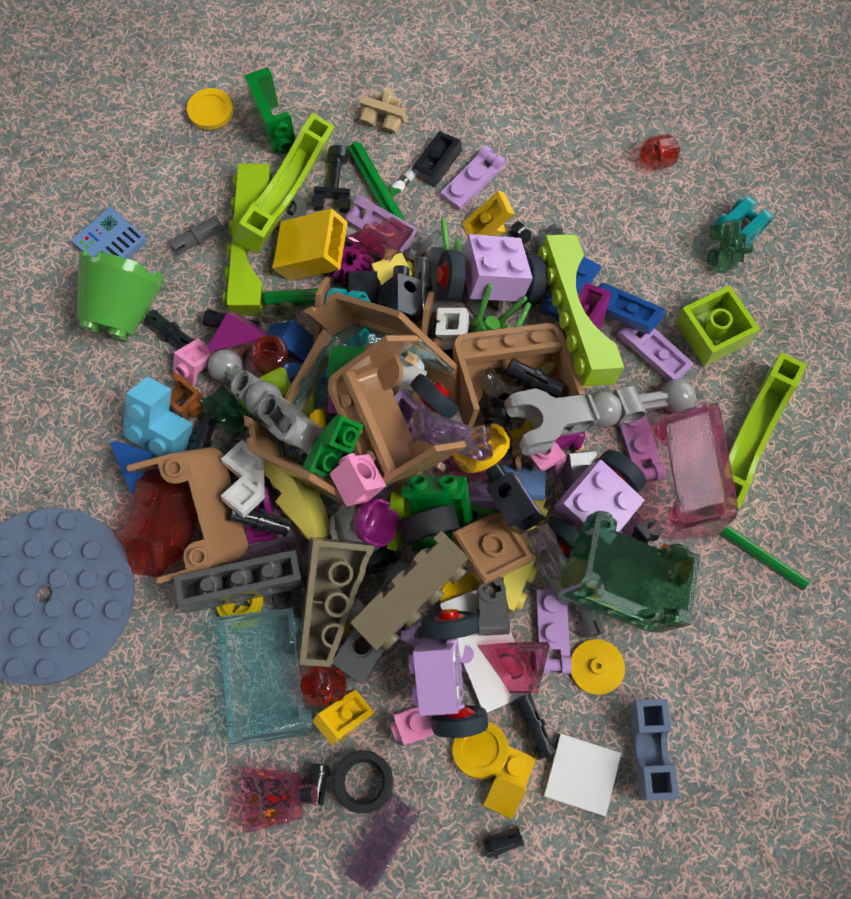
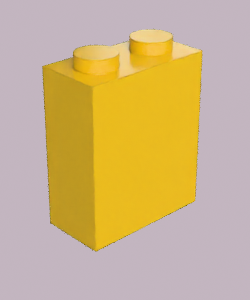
M332 208L281 221L272 269L287 280H296L340 270L348 222Z

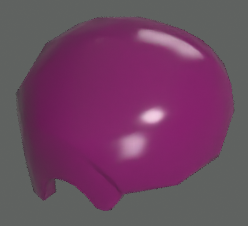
M373 497L357 508L353 518V526L357 537L361 541L376 547H383L393 540L398 529L399 516L396 511L388 506L390 502Z

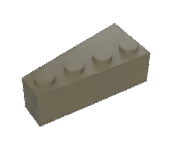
M442 530L433 538L436 543L430 549L427 547L421 550L411 562V567L407 571L404 569L389 583L388 589L384 593L380 592L350 622L376 651H379L382 647L387 651L400 638L396 633L404 625L408 629L412 627L422 617L419 611L427 603L432 607L445 594L441 589L449 581L454 585L466 574L464 567L467 564L468 557Z
M310 537L297 650L299 665L331 667L345 629L346 620L352 610L360 583H362L367 563L375 546L361 541Z

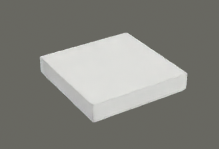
M560 734L544 797L606 816L621 753Z

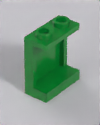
M266 67L244 75L252 109L272 153L288 152L296 140L292 119L288 111L278 115H273L271 111L272 108L278 107V101L269 68Z
M408 476L401 494L402 498L409 499L412 515L445 505H453L460 525L458 529L474 522L466 476ZM455 529V530H453V531L447 532V533H445V534L452 540V538H451L450 536L452 535V533H453L454 531H456V530H458V529ZM432 537L411 543L412 550L421 551L427 547L430 549L436 541Z

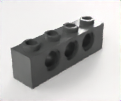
M296 550L174 576L177 605L186 614L305 588L301 561Z
M400 559L396 564L391 562L382 575V578L385 579L379 590L376 588L372 590L365 603L368 605L380 592L384 593L388 589L389 583L404 569L407 571L411 566ZM350 624L348 629L352 632L346 641L340 640L332 664L360 683L366 684L386 650L382 647L379 651H376L371 645L368 653L364 655L358 654L355 649V643L363 636Z

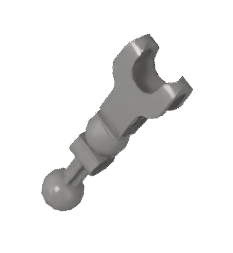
M226 348L216 350L210 356L207 363L211 377L221 383H231V391L246 403V407L252 415L261 418L269 426L268 430L283 442L291 446L295 445L309 454L324 428L284 399L275 384L265 382L250 372L243 370V361L236 351Z
M683 379L671 380L659 392L638 395L636 388L633 386L620 390L617 389L613 393L600 391L594 395H575L563 398H554L542 390L530 389L512 394L504 402V406L510 417L525 418L531 421L535 427V430L528 431L519 443L523 455H534L548 452L560 436L592 430L594 426L608 428L614 424L634 423L642 419L648 410L665 408L672 414H683L694 406L696 392L694 387Z

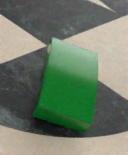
M337 414L314 443L302 468L332 479L330 473L338 467V461L341 459L344 451L352 454L364 425Z

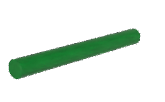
M708 513L702 521L802 590H805L809 585V579L712 514Z

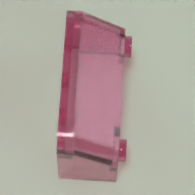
M704 403L661 417L652 431L653 437H656L657 441L661 440L663 446H668L676 494L673 507H669L668 510L670 525H674L675 528L669 534V540L716 537L737 517V497L720 407L718 403Z

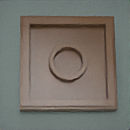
M499 510L454 531L450 536L455 545L468 557L467 564L482 587L531 563L534 559L520 535L508 526Z

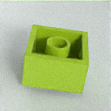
M730 285L683 307L675 322L704 367L751 344L761 330Z

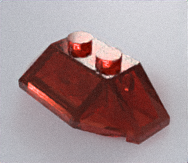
M159 468L147 471L137 481L123 537L128 563L133 574L156 578L161 577L165 570L184 554L190 542L196 515L189 482L170 483L162 477Z

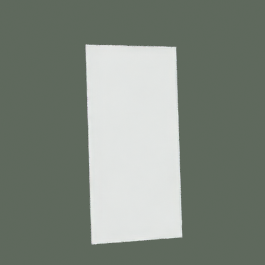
M489 584L483 592L489 593V597L494 598V590L492 585ZM477 589L441 603V609H457L458 611H469L477 614V609H479ZM511 631L507 635L479 636L478 632L470 636L458 638L461 658L465 645L470 646L474 651L472 661L464 663L479 703L481 707L486 709V712L497 709L527 694L530 677Z

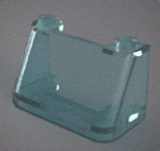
M293 608L217 617L230 750L307 736V729H312L313 727L311 710H304L296 650V635H301L300 616H294Z

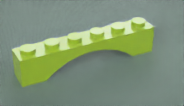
M314 113L310 115L277 173L258 199L251 204L239 222L234 238L235 242L256 254L260 252L328 146L335 128L334 125Z
M238 163V172L233 175V187L236 190V197L231 198V210L234 213V220L229 221L232 243L227 245L230 267L225 269L228 291L223 293L224 307H228L229 312L235 311L241 316H263L264 314L263 294L265 290L262 281L255 274L248 261L247 248L235 242L234 238L239 222L251 204L258 199L273 179L270 164Z
M577 234L546 235L542 247L538 250V256L543 258L546 265V284L550 286L552 303L557 307L559 313V324L564 329L567 338V348L572 353L575 362V372L579 375L583 387L613 385L625 367L616 343L607 338L591 322L579 301L576 289V273L584 253Z
M781 352L770 365L707 495L704 506L728 518L740 509L751 486L764 448L808 364Z

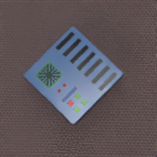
M111 206L71 240L80 251H88L89 256L96 257L99 251L126 259L148 242L143 234Z

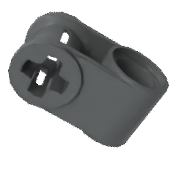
M499 578L490 583L493 589H498L499 591L496 592L494 598H490L489 593L483 592L488 585L482 587L479 583L477 588L479 636L510 634V618L504 582Z

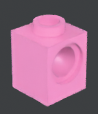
M352 453L346 455L338 461L339 466L330 473L346 506L368 502L386 487L370 454L356 456Z

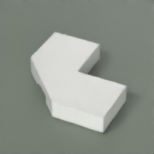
M241 440L221 458L222 464L239 477L221 495V499L244 518L265 498L264 460L248 451L247 443Z

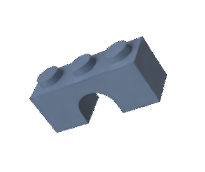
M668 699L635 700L629 703L639 801L680 799L676 765L671 764L668 754L667 738L668 733L671 732Z

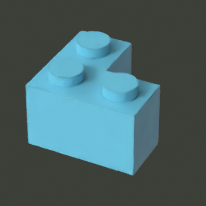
M148 376L126 393L122 436L153 452L155 455L164 456L182 452L190 443L189 439L193 423L169 411L172 389Z

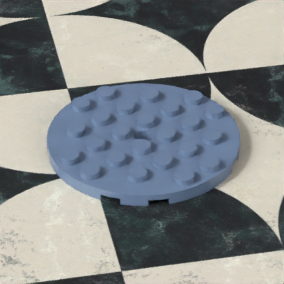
M42 508L21 513L0 524V679L30 686L50 685L69 680L101 661L110 652L109 650L116 643L120 635L123 634L130 619L135 598L133 567L121 541L108 527L97 519L71 509ZM44 587H50L52 590L51 598L46 602H39L37 597L39 591Z

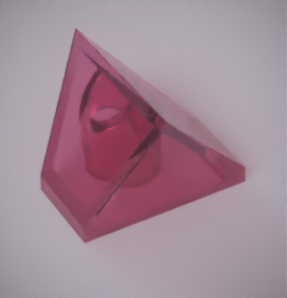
M390 217L388 222L383 219L381 224L373 222L371 226L367 223L362 230L347 237L390 263L412 235L414 229Z
M511 642L477 645L507 687L509 693H539L550 648L549 642Z

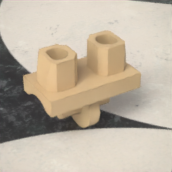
M387 87L384 93L377 91L375 99L361 96L359 103L362 106L360 118L362 123L375 126L378 115L385 117L383 129L395 134L398 132L401 123H406L408 115H405L404 108L398 107L401 99L394 97L393 88Z

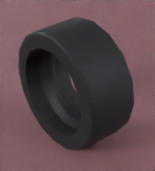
M445 505L427 510L398 522L405 545L435 537L441 530L447 533L460 527L453 505Z
M360 750L350 753L340 761L334 772L333 788L336 798L343 807L355 813L366 814L378 810L387 803L393 791L394 778L391 767L383 757L372 751ZM361 762L371 763L376 766L382 776V788L379 794L366 802L353 799L345 786V778L349 769Z

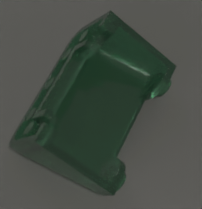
M595 511L588 515L559 579L557 595L567 601L647 632L660 633L690 626L701 555L690 551L687 546L682 544H672L670 547L660 550L616 531L618 522L608 512Z

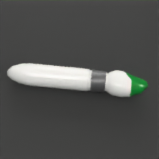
M413 165L399 181L394 182L390 187L389 192L392 197L401 193L417 176L412 171Z

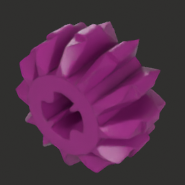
M355 242L351 247H347L344 243L340 270L328 272V274L332 276L335 284L342 281V287H347L349 284V271H372V258L367 254L364 246L357 249Z

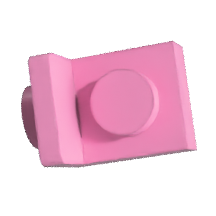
M197 338L174 352L172 371L173 373L176 372L193 386L197 383V374L208 367L209 358L215 351L209 352L208 345Z
M556 442L546 453L529 455L541 472L550 468L556 476L562 472L566 464V455Z
M419 706L400 714H393L395 722L390 723V727L396 742L402 740L403 745L407 746L435 735L431 724L432 715L419 716Z

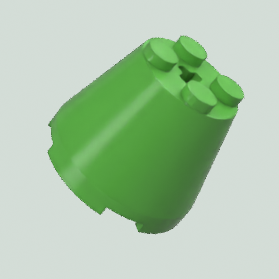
M82 250L78 260L77 321L80 322L79 326L83 327V330L95 334H100L101 330L107 331L111 338L127 342L128 337H133L159 293L164 276L158 271H153L150 274L146 272V268L141 266V263L120 256L98 251L95 257L89 256L88 251Z

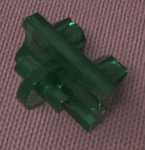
M734 219L726 223H716L710 227L709 237L712 240L720 241V249L713 248L709 250L707 264L718 267V273L725 274L727 270L736 269L737 262H744L745 254L753 252L754 246L746 243L747 234H741L742 220Z
M221 385L212 395L200 401L201 405L232 439L238 438L247 431L248 427L245 426L244 415L255 421V418L224 385Z

